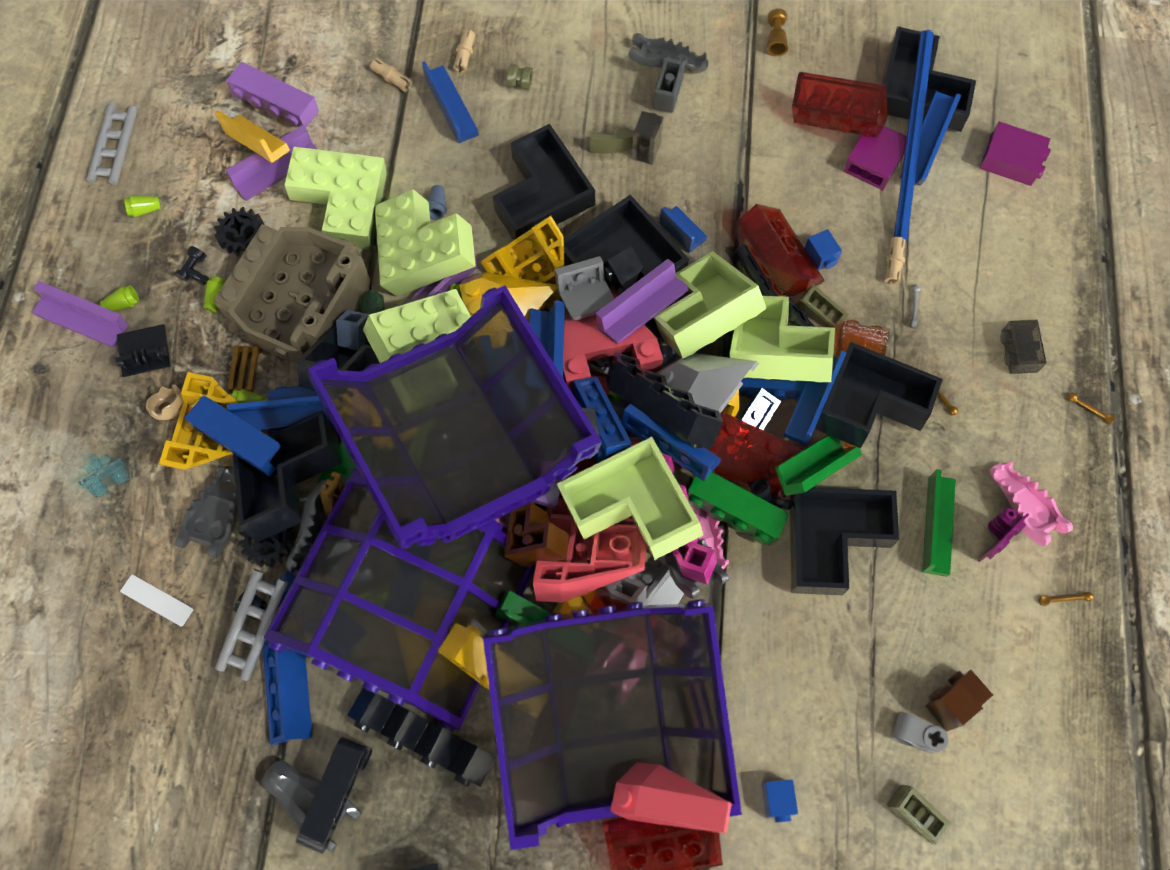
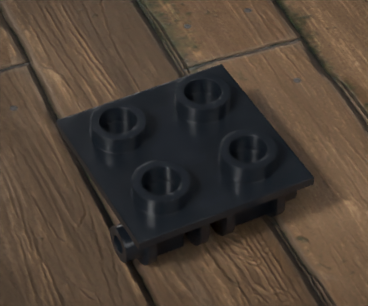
M165 324L117 334L119 357H116L115 361L118 367L121 366L122 377L171 367Z

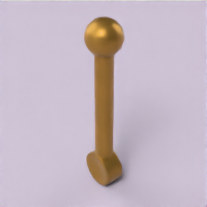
M939 390L938 397L948 408V413L956 415L958 413L957 407L952 406Z
M1076 393L1068 394L1067 398L1069 401H1075L1102 417L1106 424H1111L1115 421L1114 415H1106L1078 398Z
M1088 591L1082 595L1061 597L1043 595L1039 598V603L1042 606H1047L1052 602L1085 600L1090 602L1093 600L1094 595Z

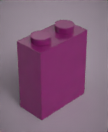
M871 120L848 157L843 172L884 190L905 154L907 136Z
M998 121L990 136L979 169L1032 186L1036 178L1040 179L1044 173L1045 166L1042 164L1050 154L1051 148H1048L1051 138Z

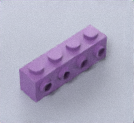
M241 62L226 80L230 93L236 99H243L254 108H261L271 116L285 120L293 127L303 125L306 128L319 112L315 97L246 63Z

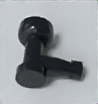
M190 246L187 250L188 259L182 268L175 272V275L185 282L192 278L206 285L209 277L193 268L197 262H203L207 255L200 249Z
M759 478L751 484L750 491L752 494L778 508L792 509V500L771 496V485L767 479Z

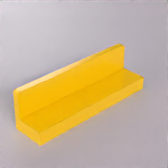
M219 110L214 113L227 135L269 162L273 163L290 151L284 141L240 114L232 119Z

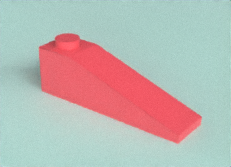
M636 762L616 783L610 812L628 820L727 834L731 803L662 765Z

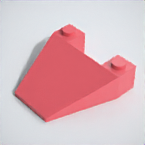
M611 291L614 299L618 297L614 291ZM566 310L563 379L571 392L573 380L591 378L587 361L614 356L616 352L621 354L630 352L632 357L639 359L641 369L654 373L662 369L663 357L657 337L645 325L621 343L616 344L598 329L596 315L572 320Z
M558 498L555 508H546V512L551 515L550 523L569 534L566 562L537 561L533 580L536 601L563 603L644 571L647 544L633 518L628 517L584 539L564 498Z

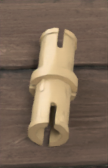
M468 30L462 31L460 44L456 47L457 56L453 69L458 73L460 66L462 67L461 73L466 72L469 58L473 54L472 45L475 33L471 30L468 37Z
M375 58L372 61L370 69L385 78L384 80L387 83L396 85L404 92L410 89L412 80L401 74L398 68L387 65L379 58Z
M902 237L890 239L889 256L886 257L887 272L885 282H888L890 285L900 283L901 269L905 263L903 253L906 242Z

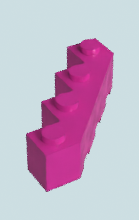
M661 453L673 473L675 468L672 457ZM679 484L681 490L683 491L685 497L688 500V495L685 486ZM699 538L673 550L672 553L682 576L707 585L717 563L715 550L697 544Z

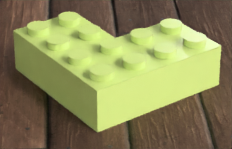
M293 147L285 181L289 200L327 205L322 233L339 240L346 239L356 244L357 249L372 250L376 230L375 205L381 203L387 174L384 158Z
M413 189L375 205L380 286L395 296H400L476 267L472 226L457 213L430 223L429 202Z
M712 251L675 273L678 279L688 285V291L682 295L683 299L664 309L653 318L662 339L684 359L687 356L693 355L707 344L713 343L727 332L736 329L747 320L756 317L759 313L766 310V306L759 286Z
M454 289L370 314L363 332L379 362L382 363L395 354H403L412 350L418 344H427L434 341L441 334H450L456 331L471 315L457 290ZM471 338L465 345L470 344L473 338ZM444 357L390 380L407 414L451 399L458 387V383Z
M762 296L766 310L734 329L730 358L757 361L759 363L754 371L749 370L744 378L831 382L835 328L788 326L789 297Z
M652 437L557 483L584 539L630 516L633 517L654 559L703 536L701 524Z

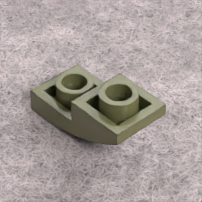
M615 128L613 135L591 132L590 153L608 154L633 149L636 146L637 131Z

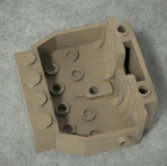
M262 224L215 297L214 302L223 316L234 321L254 346H258L262 350L297 364V360L336 323V320L347 309L352 311L358 310L372 283L356 244L346 239L339 240L310 227H280L278 231ZM281 277H285L284 280L279 281ZM269 296H274L272 299L267 300ZM310 299L308 303H303L305 300Z

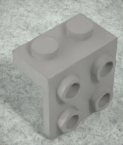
M600 256L554 269L557 291L562 302H565V308L572 320L596 315V312L614 300L605 282L604 265Z

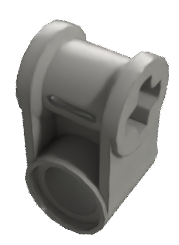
M899 712L891 739L896 742L915 747L927 753L943 750L948 745L949 740L943 728L905 712ZM934 734V739L938 741V743L935 745H931L932 740L929 739L928 736Z

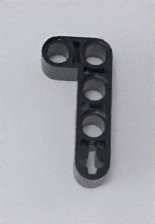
M346 737L339 739L296 839L297 844L321 854L326 851L359 771H364L370 760L372 747Z

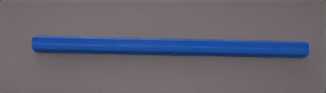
M929 29L923 30L920 33L894 237H902L906 242L934 33Z

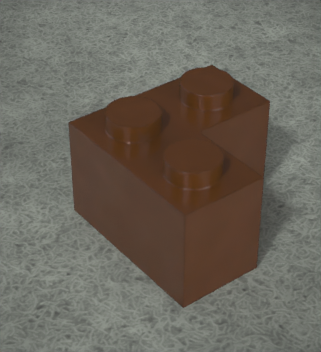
M532 502L527 503L510 512L504 556L523 567L534 566L537 561L564 560L567 558L569 534L550 523L551 515Z
M972 670L965 673L958 671L948 679L949 683L942 688L939 687L928 696L931 701L925 707L947 732L964 726L983 709L982 705L993 696L991 691Z

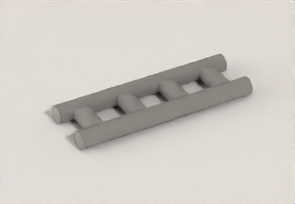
M107 104L86 178L88 182L95 183L97 176L109 177L108 182L110 184H118L138 110L136 106L130 105L127 112H117L115 105ZM113 120L125 121L122 131L110 130ZM108 138L120 139L117 149L105 148ZM102 157L114 158L112 168L100 167Z
M253 569L215 666L216 670L222 672L225 671L227 664L242 669L239 678L245 681H250L265 642L263 637L275 617L288 581L278 578L276 585L261 581L264 572ZM256 590L271 595L266 610L251 605ZM247 615L262 620L256 635L242 630ZM237 639L252 645L247 659L232 654Z

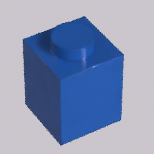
M829 229L809 237L804 248L817 271L823 268L830 269L834 267L842 253L840 246Z
M793 779L762 784L766 818L774 817L775 823L791 821V815L798 814Z

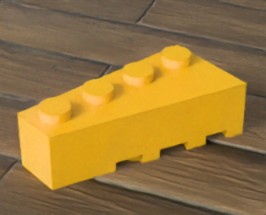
M456 623L438 649V652L490 691L483 638L480 637L482 632L470 624L464 627ZM496 643L493 644L500 696L542 683L528 673L529 671L525 667L514 662V658L502 650L499 651ZM544 692L509 705L535 718L547 700V694Z

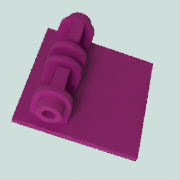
M1006 508L988 523V529L998 540L977 561L980 562L986 557L992 559L997 553H1000L1010 543L1009 540L1026 526L1023 521L1030 514L1027 513L1021 517L1015 510Z

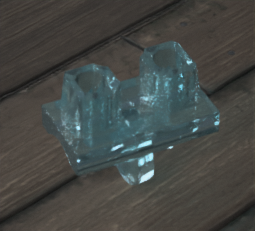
M92 454L89 456L92 463L84 468L88 474L94 470L97 471L79 481V484L82 488L88 489L95 498H99L109 492L103 481L104 479L111 476L117 486L131 479L126 469L129 465L125 459L119 458L104 467L106 463L111 461L110 457L105 455L99 459L96 454Z

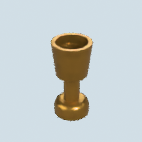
M773 9L768 13V22L773 26V30L769 33L767 52L772 56H781L788 51L786 32L782 29V25L787 20V13L783 9Z

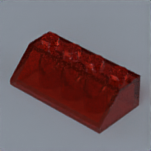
M799 72L792 103L794 123L878 138L888 119L886 85Z
M756 204L737 221L741 228L742 236L751 244L753 254L761 260L764 272L772 278L774 288L779 294L795 296L806 291L813 284L817 286L825 281L780 209Z
M722 411L720 413L723 420L722 426L712 448L708 449L721 458L719 465L713 472L749 488L756 479L765 478L771 485V496L785 499L786 496L775 467L803 449Z
M623 817L602 822L610 870H702L723 865L719 832L634 821Z

